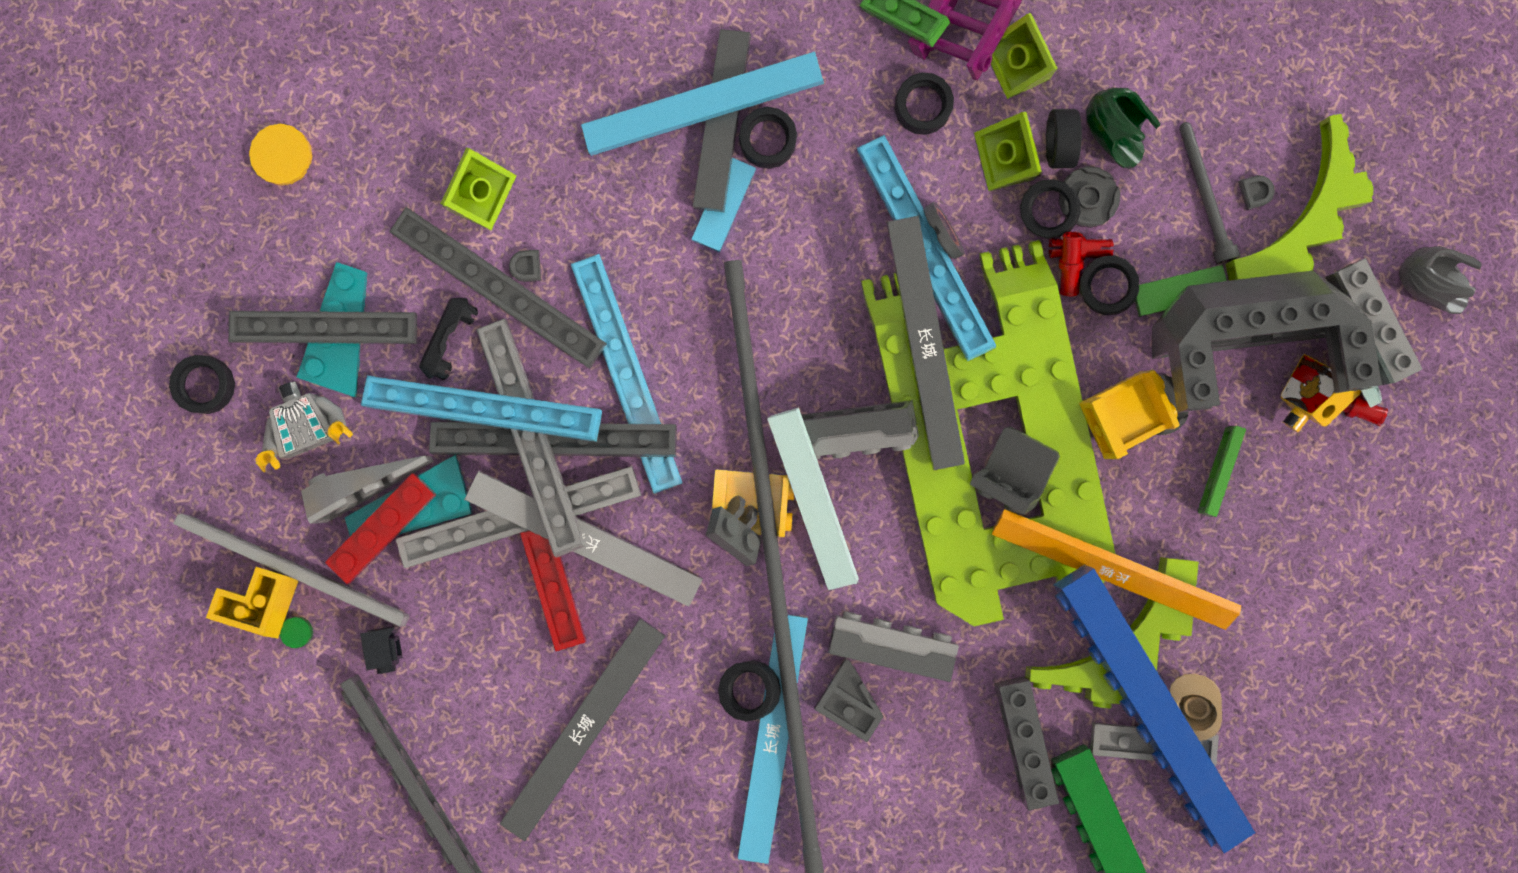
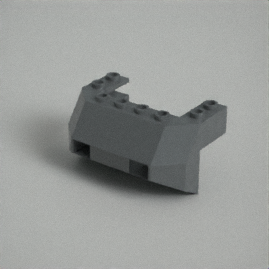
M1313 270L1187 286L1152 326V358L1169 357L1177 413L1207 410L1213 408L1212 406L1220 405L1212 353L1214 351L1326 338L1335 394L1367 390L1382 385L1372 321L1350 297Z

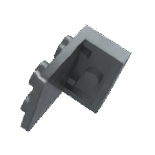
M1008 426L1003 429L986 467L974 474L970 485L977 488V492L988 499L995 498L1004 503V507L1007 510L1025 515L1036 507L1057 465L1060 454L1053 448Z

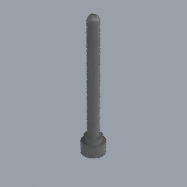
M1184 122L1180 125L1179 129L1216 241V245H1214L1215 251L1213 252L1216 264H1221L1228 259L1229 261L1241 257L1238 246L1228 239L1192 125L1189 122Z

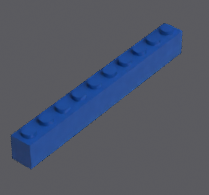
M1084 564L1053 584L1058 592L1055 595L1058 604L1065 612L1069 610L1074 618V621L1071 622L1074 630L1081 638L1085 637L1090 644V647L1087 648L1090 656L1096 664L1099 665L1101 663L1107 672L1103 675L1106 682L1113 691H1119L1123 698L1119 701L1122 708L1129 717H1135L1139 724L1136 727L1138 734L1146 744L1150 742L1155 751L1152 753L1154 760L1162 770L1166 768L1171 777L1167 779L1170 786L1178 796L1182 794L1187 803L1183 805L1184 809L1194 822L1198 820L1203 829L1199 833L1209 847L1215 846L1225 854L1256 832L1095 569Z

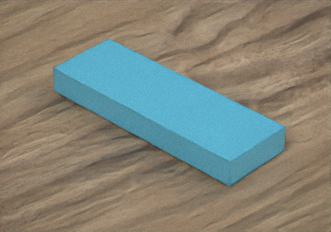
M732 158L725 212L704 210L692 241L717 252L721 251L756 171L755 167Z

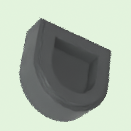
M1257 175L1238 181L1246 210L1264 206L1274 196V185L1265 176Z
M539 250L519 251L512 256L509 262V270L515 279L521 282L542 281Z

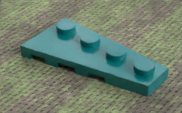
M336 262L319 312H364L368 273ZM308 343L296 378L357 398L361 344Z
M457 455L448 458L418 476L437 495L399 534L473 514L470 502L464 500L467 490ZM396 489L345 517L349 536Z

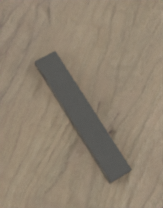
M720 29L712 83L746 73L751 41L750 32ZM740 110L706 120L693 202L694 209L725 212Z
M229 311L228 342L417 344V313Z

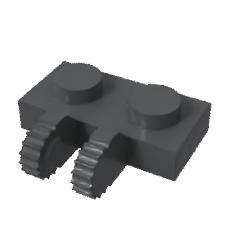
M738 495L731 499L727 509H724L722 506L712 509L706 536L745 566L756 564L762 537L751 530L757 521L758 511L752 505H748L745 508V499Z

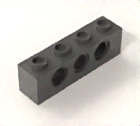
M1022 676L994 683L1023 805L1030 811L1059 804L1030 680Z

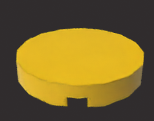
M281 123L269 125L259 131L252 140L249 151L251 166L256 174L267 182L280 186L293 184L303 178L313 157L311 145L305 135L293 126Z

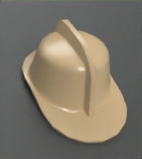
M1195 673L1184 674L1176 678L1171 684L1170 693L1199 741L1215 736L1220 730L1222 722V697L1220 689L1214 681L1203 675Z

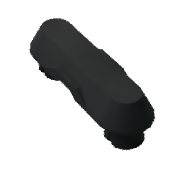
M451 298L443 312L419 365V368L428 379L435 376L443 381L449 377L445 370H452L451 362L442 360L448 336L455 331L459 321L468 325L473 324L475 319L471 315L477 316L478 314L477 307L469 305L467 298Z

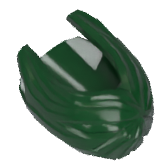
M1111 87L1101 90L1092 97L1086 107V123L1096 141L1119 166L1127 169L1135 167L1142 160L1145 152L1142 143L1145 135L1141 131L1143 123L1148 119L1156 130L1161 123L1145 105L1140 96L1129 88Z

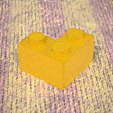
M256 567L246 595L216 588L206 618L254 634L278 639L298 580Z

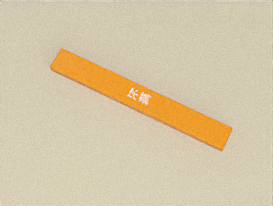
M1006 509L1003 510L994 525L992 535L1075 569L1084 564L1095 569L1100 579L1224 630L1240 615L1241 605Z

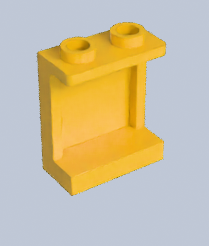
M1155 370L1140 371L1079 403L1104 459H1119L1127 455V450L1166 429H1175L1180 426L1177 420V410L1169 402L1164 391L1165 383Z
M715 470L712 509L720 506L727 509L731 499L739 495L746 501L745 508L748 505H752L758 511L753 473ZM769 474L777 536L785 537V531H791L793 513H787L788 500L794 501V492L788 475ZM758 512L757 521L753 525L751 530H753L756 534L761 535V527Z

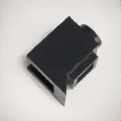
M399 626L360 633L366 671L377 669V674L396 671L395 665L399 663V659L403 658L399 636L395 637L400 628Z

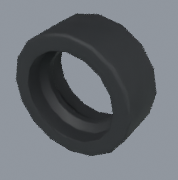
M923 72L912 75L902 83L897 92L894 107L897 120L906 130L914 134L927 135L937 132L946 124L953 111L954 96L951 87L943 78L933 73ZM921 86L934 89L940 95L942 101L939 115L933 120L926 122L914 119L908 113L906 107V99L909 93Z
M773 107L756 109L747 115L741 124L739 133L741 151L753 165L766 169L780 167L791 158L795 151L797 140L795 123L782 110ZM767 120L781 125L786 135V142L782 150L770 156L761 155L756 152L750 142V134L754 126Z
M1052 109L1049 113L1046 127V158L1048 166L1052 169L1075 168L1080 158L1082 126L1079 111L1076 109Z
M1055 179L1041 180L1030 186L1023 195L1020 204L1021 219L1026 228L1033 234L1048 239L1063 236L1064 233L1070 232L1077 224L1081 213L1080 200L1076 192L1066 183ZM1045 191L1059 192L1068 202L1069 212L1067 218L1056 227L1048 228L1041 226L1036 222L1032 213L1034 200Z
M1115 255L1102 256L1093 260L1084 269L1080 278V293L1085 304L1094 312L1102 315H1117L1128 310L1135 302L1139 293V277L1134 266L1126 259ZM1102 269H1118L1125 274L1128 280L1126 295L1116 303L1106 304L1100 302L1091 291L1092 279Z
M203 355L190 356L179 362L170 375L169 383L172 398L179 407L192 413L211 414L223 409L229 404L235 387L234 377L228 366L214 357ZM198 367H208L214 370L219 379V390L216 396L211 401L205 403L192 400L185 390L188 374Z
M754 660L736 663L728 668L721 677L718 688L719 700L726 713L734 719L745 722L764 718L773 712L779 702L781 693L779 679L773 669L765 663ZM743 673H755L761 677L765 684V700L755 709L743 708L734 698V682Z

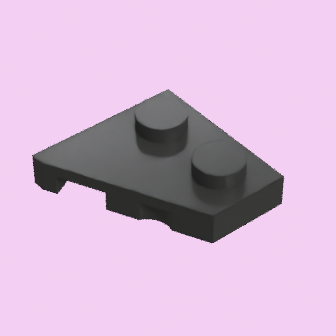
M845 658L814 709L860 739L868 742L884 716L850 660Z

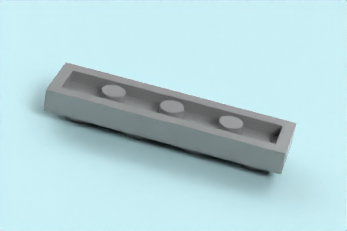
M1092 722L1090 744L1092 755L1155 761L1152 753L1155 751L1150 742L1146 744L1136 730L1137 726ZM1217 734L1207 740L1200 741L1215 766L1217 764L1219 738Z

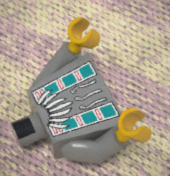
M289 382L278 387L284 403L269 410L270 417L266 422L262 452L257 455L255 461L262 472L266 471L265 467L268 463L277 470L280 468L277 456L289 459L333 440L340 444L339 438L342 437V433L346 434L349 438L353 433L346 427L345 418L340 407L324 396L318 397V395L312 393L301 396L296 382Z

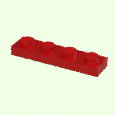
M412 473L325 563L346 584H350L437 494L415 473Z
M531 531L520 533L555 651L557 652L587 642L561 556L554 557L548 539Z

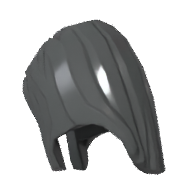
M1442 246L1423 247L1415 250L1404 260L1399 270V277L1405 290L1417 300L1451 314H1461L1466 309L1469 297L1474 295L1476 288L1470 286L1469 280L1460 272L1457 264L1464 263L1480 270L1482 264L1472 256Z

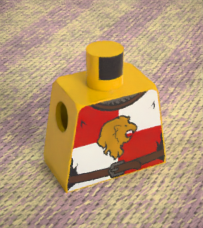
M1304 354L1281 393V399L1292 408L1283 420V423L1297 433L1309 419L1322 427L1328 426L1362 391L1357 390L1335 394L1331 368Z

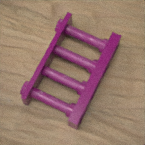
M931 0L928 5L929 8L947 16L951 24L982 35L980 42L974 51L940 37L933 47L913 37H910L908 44L913 54L923 60L927 58L930 51L935 49L968 62L966 66L972 79L978 81L982 72H986L990 67L992 54L1023 0H975L997 9L990 24L954 11L958 0Z

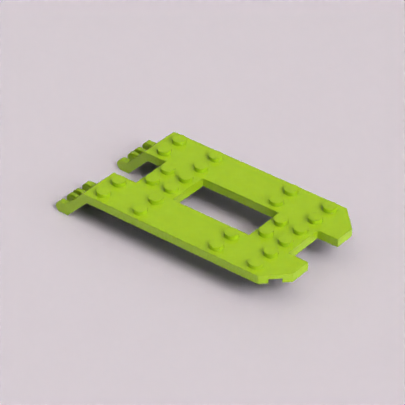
M1040 240L1031 241L1028 244L1033 265L1025 266L1021 246H1012L1015 269L1011 264L1007 247L1000 248L999 257L1003 263L1004 271L998 273L993 268L992 254L989 251L979 253L983 275L995 302L1002 335L992 337L996 348L967 362L959 345L948 348L943 347L965 461L964 465L933 470L896 273H893L898 296L893 295L889 277L884 275L881 276L880 281L886 298L877 301L874 296L872 280L866 279L861 281L865 304L877 339L890 401L894 403L913 400L919 437L914 445H911V448L902 450V455L935 601L938 605L974 627L1004 620L998 595L999 589L1056 577V582H1058L1076 569L992 535L994 526L983 527L975 487L970 485L972 473L958 409L1016 396L1023 432L1053 448L1060 454L1057 465L1039 499L1042 515L1028 519L1116 554L1088 424L1079 405L1082 402V396L1059 290L1044 257Z

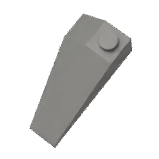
M420 456L328 476L325 473L320 474L309 480L308 484L310 486L301 491L306 517L310 524L328 523L434 461L431 456Z

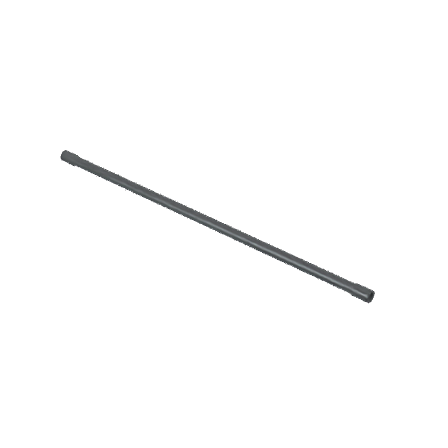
M731 260L724 262L727 290L730 295L802 834L805 873H824L821 849L818 844L745 299L742 260Z

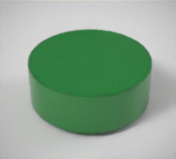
M303 617L287 619L283 623L280 632L282 642L290 648L305 646L313 636L311 623Z

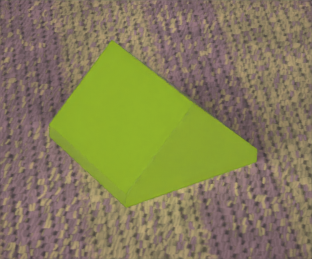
M1031 13L1026 14L1007 27L992 54L991 66L1007 99L1050 80L1058 69Z
M1021 112L974 132L988 191L1033 181L1042 172L1027 112Z
M466 147L440 204L449 212L492 231L517 175Z

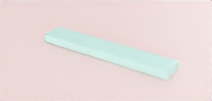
M799 408L771 415L767 419L828 590L856 584L859 578Z

